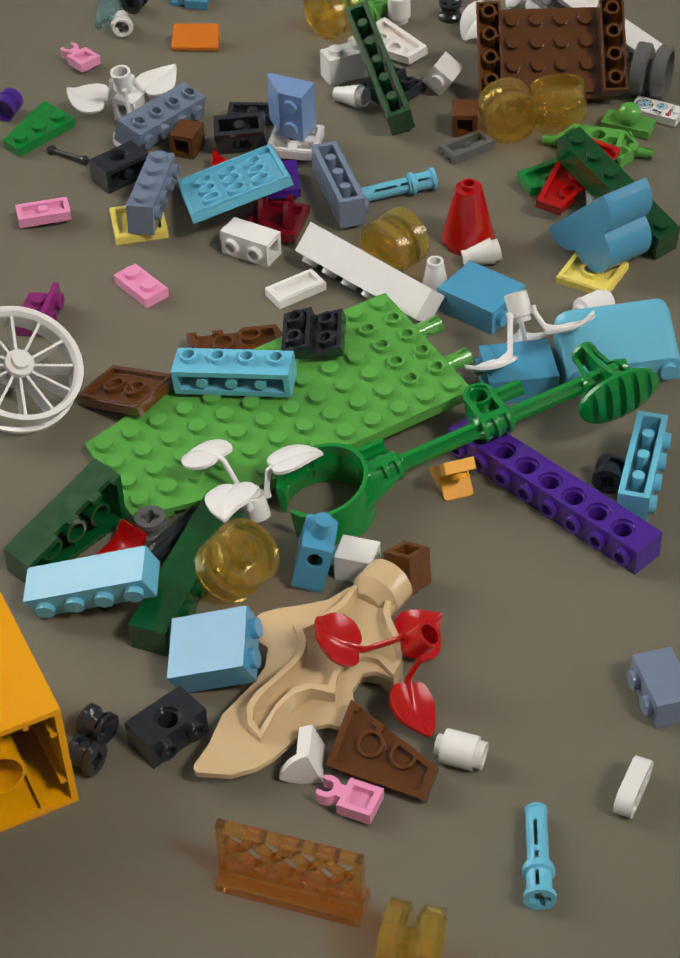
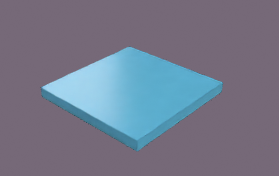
M272 144L176 181L193 224L293 185L291 176Z

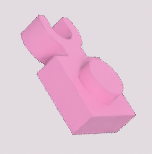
M72 42L70 43L71 49L60 48L62 58L67 60L70 66L82 73L101 64L100 55L87 47L79 49L78 45Z
M324 775L323 787L331 789V791L326 792L317 789L315 792L316 801L324 806L336 804L337 814L369 825L384 799V788L353 778L349 779L347 785H343L338 778L332 775Z

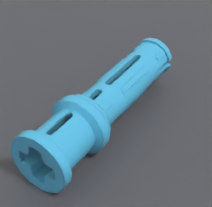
M430 167L427 171L413 174L408 172L404 175V178L361 187V191L368 202L404 193L417 195L418 191L427 189L437 190L438 179L434 168Z
M533 802L524 808L527 861L522 866V876L526 880L523 903L526 907L533 910H547L557 903V893L553 889L552 884L556 869L552 861L549 860L547 806L540 802ZM539 893H542L543 899H540Z

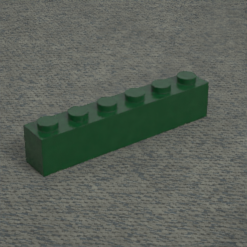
M367 0L344 8L350 30L392 136L415 128L410 106Z
M580 126L558 138L556 159L595 199L635 182ZM652 201L651 210L645 215L652 236L651 245L647 253L654 260H657L676 249L680 227Z
M205 496L203 497L159 571L157 596L143 599L128 624L131 647L169 656L172 618L194 615L196 613L197 604L208 593L210 581L221 570L223 558L226 553L229 554L232 551L238 532H242L245 527L246 514L243 513V507L238 509L224 523L208 510Z

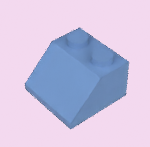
M268 73L267 87L270 120L281 137L304 142L316 127L315 83Z

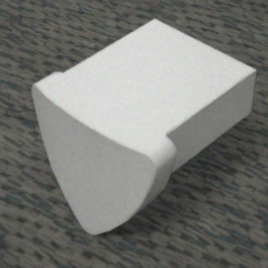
M313 725L299 727L297 754L288 759L281 767L280 780L296 784L323 782L326 746Z

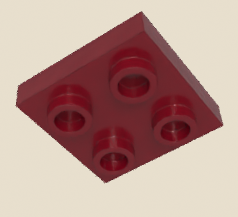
M268 195L259 198L247 221L280 231L281 243L295 244L310 214V205L294 203L293 195H287V201L269 199Z

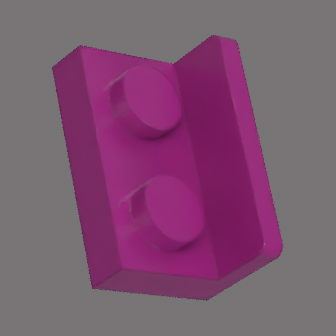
M53 282L48 294L29 292L22 307L37 310L57 321L58 312L64 307L65 297L63 293H60L59 283ZM14 326L15 335L31 337L33 331ZM36 333V335H35V337L44 338V337L40 336V335L37 334V333Z

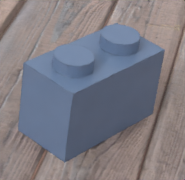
M669 646L632 655L631 668L627 671V681L632 691L636 690L639 696L643 715L645 717L649 716L655 729L680 723V663L672 647Z

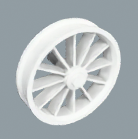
M0 306V326H6L10 348L9 351L0 340V383H4L1 388L0 405L4 397L12 395L15 388L19 414L0 409V431L13 434H28L45 430L59 422L67 414L80 391L84 376L82 355L70 333L48 315L27 307ZM14 326L33 331L25 350L17 348ZM36 333L52 344L33 356L27 352ZM57 351L60 352L66 364H36ZM43 375H69V388ZM37 386L63 398V400L53 407ZM23 387L41 408L42 413L27 415Z

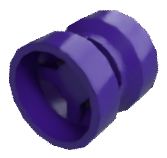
M5 88L0 93L1 121H11L23 105L24 101L21 93L13 88Z

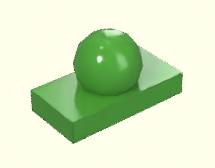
M625 102L618 107L617 111L608 109L600 122V127L628 130L632 132L634 137L648 140L656 127V119L641 116V109L636 103Z

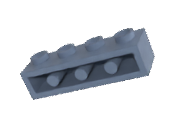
M183 82L119 118L114 139L120 144L132 141L143 150H148L161 140L167 139L180 119L199 120L205 112L206 96L186 82Z
M337 141L311 145L312 171L340 229L366 224L365 213L369 212L368 200L364 197L360 184L356 181L353 170L349 167Z
M161 150L149 151L126 204L128 233L155 234L165 207L168 205L169 197L173 192L176 179L179 178V164L175 163V153H166Z

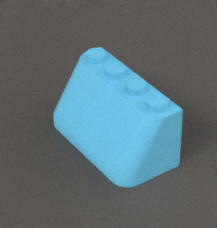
M661 299L568 310L559 314L555 319L554 325L581 321L593 310L595 311V318L589 323L570 332L553 334L552 354L563 384L581 376L571 356L574 349L584 342H592L597 350L610 361L625 358L630 369H652L658 375L659 381L680 379V355L672 318L667 304ZM583 366L584 369H585V371H586L587 373H589V371L587 370V368H586L585 366Z

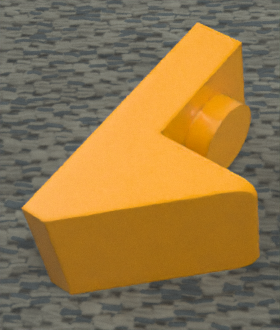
M474 456L429 467L430 473L445 501L473 494L474 491L468 470L476 469Z

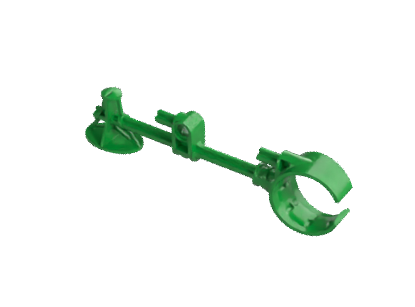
M592 342L581 343L574 349L571 356L572 361L579 369L580 377L510 407H507L504 403L525 394L519 379L495 389L485 383L471 384L463 393L466 418L470 424L404 453L397 454L393 450L387 453L382 438L358 448H354L350 443L347 445L342 443H323L312 446L321 450L324 456L318 457L293 472L279 475L276 490L282 513H287L291 499L307 486L328 481L350 484L359 489L357 493L344 505L325 513L330 514L333 519L338 521L335 544L340 543L343 535L359 537L374 522L376 516L375 503L398 480L405 478L404 474L408 469L477 439L482 440L484 443L490 442V439L499 438L504 433L513 432L517 422L581 394L583 395L578 413L585 422L601 424L614 421L628 415L649 400L659 385V377L649 368L630 369L625 358L610 361L597 350ZM583 366H585V367L587 368V370L589 371V373H587V372L585 371V369H584ZM293 509L290 514L295 534L299 538L306 515L308 514Z

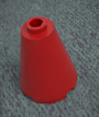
M472 178L463 179L456 184L441 234L442 245L444 246L445 244L448 247V251L452 254L461 256L462 250L468 249L488 238L491 240L495 239L483 186Z

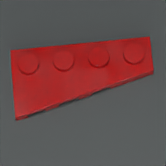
M593 139L614 161L619 157L620 147ZM557 160L536 200L535 207L560 216L586 189Z

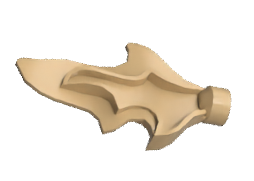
M374 559L355 578L354 585L328 600L277 608L259 614L257 617L260 618L263 626V635L259 638V646L267 651L266 665L257 677V682H254L222 714L208 746L194 764L195 775L197 777L234 779L257 772L274 762L298 741L299 727L313 725L315 730L331 728L339 731L351 700L354 701L353 693L359 683L370 682L379 684L388 694H390L392 686L396 683H403V653L400 649V642L367 653L359 652L360 660L354 667H342L332 662L323 653L316 639L314 621L317 616H323L328 613H341L350 617L361 631L362 642L360 645L363 646L398 636L392 616L412 595V585L406 574L390 561Z

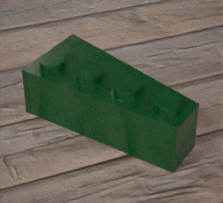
M94 458L3 548L7 570L26 584L28 568L75 559L119 526L120 519L127 521L121 475Z

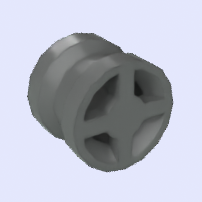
M153 505L144 506L136 511L134 515L135 526L147 533L144 545H150L167 529L165 512L162 508Z

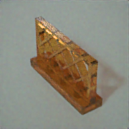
M220 818L217 819L214 831L220 872L215 881L216 891L344 925L360 927L370 900V888H366L364 854ZM230 836L237 837V838H239L242 842H241V843H237V842H236L234 839H232ZM266 845L273 846V847H275L278 851H277V852H273V851H272L271 849H269ZM252 849L262 858H255L248 850ZM302 854L309 855L315 860L310 862ZM289 859L297 867L292 868L284 860ZM338 863L353 866L354 868L346 871ZM325 868L334 876L328 877L320 869Z

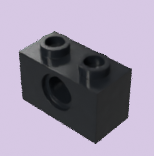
M264 111L214 116V140L218 153L250 152L268 144V128Z
M128 141L89 159L92 182L108 194L136 182L148 153L134 142Z
M180 685L124 722L128 745L153 769L163 762L174 758L179 751L192 742L200 740L209 731L206 708Z

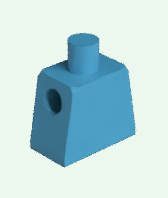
M320 512L316 515H306L298 541L291 586L319 593L323 592L334 553L338 521L333 519L330 514ZM309 555H319L317 565H311L307 562Z

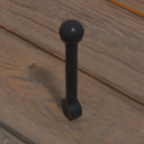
M54 145L47 147L49 155L58 154L80 161L83 165L89 164L90 158L87 155L81 157L59 150Z

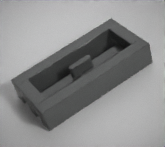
M478 129L440 144L439 154L441 156L445 155L446 160L451 159V164L455 165L495 149V140L483 130Z

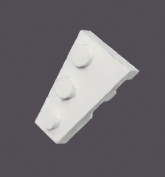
M384 17L376 22L390 59L410 65L428 54L425 44ZM353 36L348 38V42H351L354 39Z

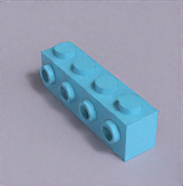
M178 348L170 373L175 394L292 397L297 368L294 351Z
M638 411L618 489L617 503L647 522L649 513H656L658 495H654V492L660 493L663 474H659V471L665 472L668 453H663V450H670L672 433L667 432L668 415Z
M140 546L30 567L27 569L23 603L38 617L50 618L56 614L78 613L84 609L110 607L117 603L139 602L145 598L156 597L160 561L146 546Z

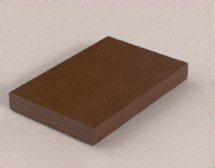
M112 365L78 393L76 400L80 406L141 417L172 390L174 386L171 374Z

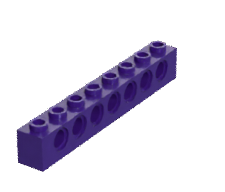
M463 418L450 427L448 433L469 425L470 423L467 418ZM504 433L499 438L490 439V442L487 443L477 439L449 451L454 457L459 459L474 456L475 470L484 474L496 482L498 486L505 488L522 502L529 504L546 518L564 527L569 533L576 535L593 549L600 551L615 561L617 565L624 567L634 575L660 555L663 532L508 433Z

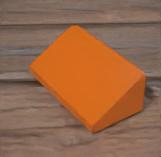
M175 23L172 32V51H218L221 39L219 24Z

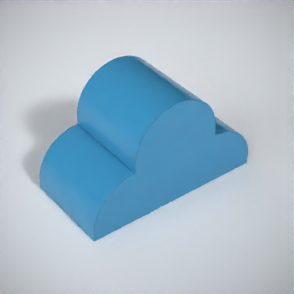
M645 177L603 195L548 227L549 232L560 247L569 251L575 250L581 262L586 264L587 268L595 273H602L642 255L650 248L652 239L651 229L645 216L651 210L653 201L650 184Z

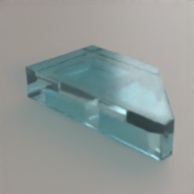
M120 0L98 1L95 21L96 29L100 30L103 28L104 23L112 21L116 12L121 10Z

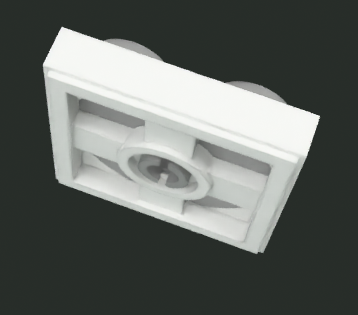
M316 125L315 129L302 142L281 137L274 126L268 144H272L281 160L312 161L311 145L322 143L325 128L324 125Z

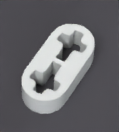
M637 755L633 757L618 790L613 807L614 813L630 819L633 818L652 773V760Z

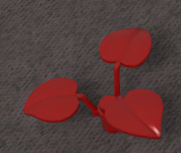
M422 609L403 611L394 620L398 636L367 646L360 645L362 642L361 631L350 617L341 613H328L323 616H317L314 621L317 642L323 653L332 662L342 667H354L360 660L359 652L367 653L400 642L402 653L407 658H414L415 662L406 674L404 683H396L392 686L389 694L391 710L395 717L407 728L425 737L433 735L436 725L433 697L425 684L422 682L412 683V678L422 663L433 660L440 652L442 613Z

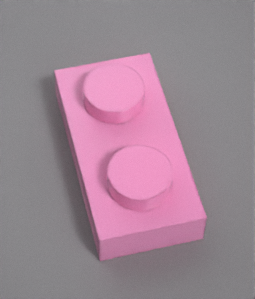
M67 197L15 205L19 228H33L38 225L62 223L63 221L72 220Z
M137 264L114 274L115 284L146 308L169 297L168 288Z

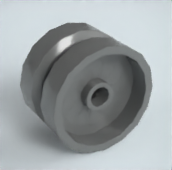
M638 42L629 73L628 93L630 96H644L648 91L651 99L659 101L666 99L674 72L675 47L661 45L655 53L653 43Z

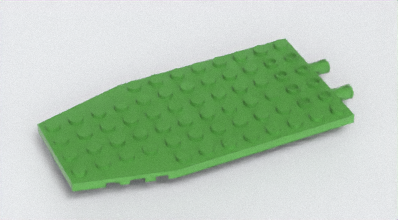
M383 293L343 310L346 315L344 356L313 360L295 359L297 376L292 397L175 394L173 388L141 417L127 415L85 443V447L92 460L94 458L121 475L126 513L134 525L136 511L144 506H158L163 509L166 518L173 517L175 511L187 510L191 505L195 504L199 506L207 491L209 492L222 484L234 485L224 466L218 461L214 465L202 470H189L183 467L182 457L195 446L213 439L228 441L232 445L233 451L224 457L239 483L252 482L264 490L265 470L269 467L267 458L280 448L296 444L312 447L323 443H342L346 445L350 443L354 448H358L376 439H384L464 403L463 393L469 385L456 370L464 368V364H473L470 350H467V347H463L443 357L427 339L444 331L441 319L434 315L425 321L413 324L386 293ZM282 337L252 350H281ZM272 473L270 490L276 488L279 475Z

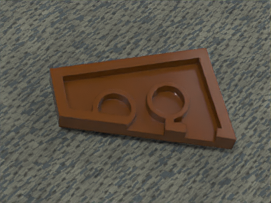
M276 324L242 327L237 333L223 334V330H213L212 335L197 337L196 332L186 333L187 342L191 348L252 350L282 337V332Z
M353 700L349 703L325 765L328 769L425 803L428 801L439 771L435 764L395 735L376 718L368 714Z

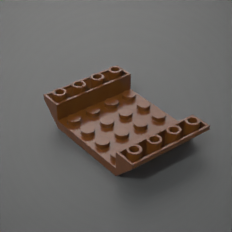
M598 0L597 7L501 10V1L476 2L479 96L502 105L602 102L628 92L624 0Z

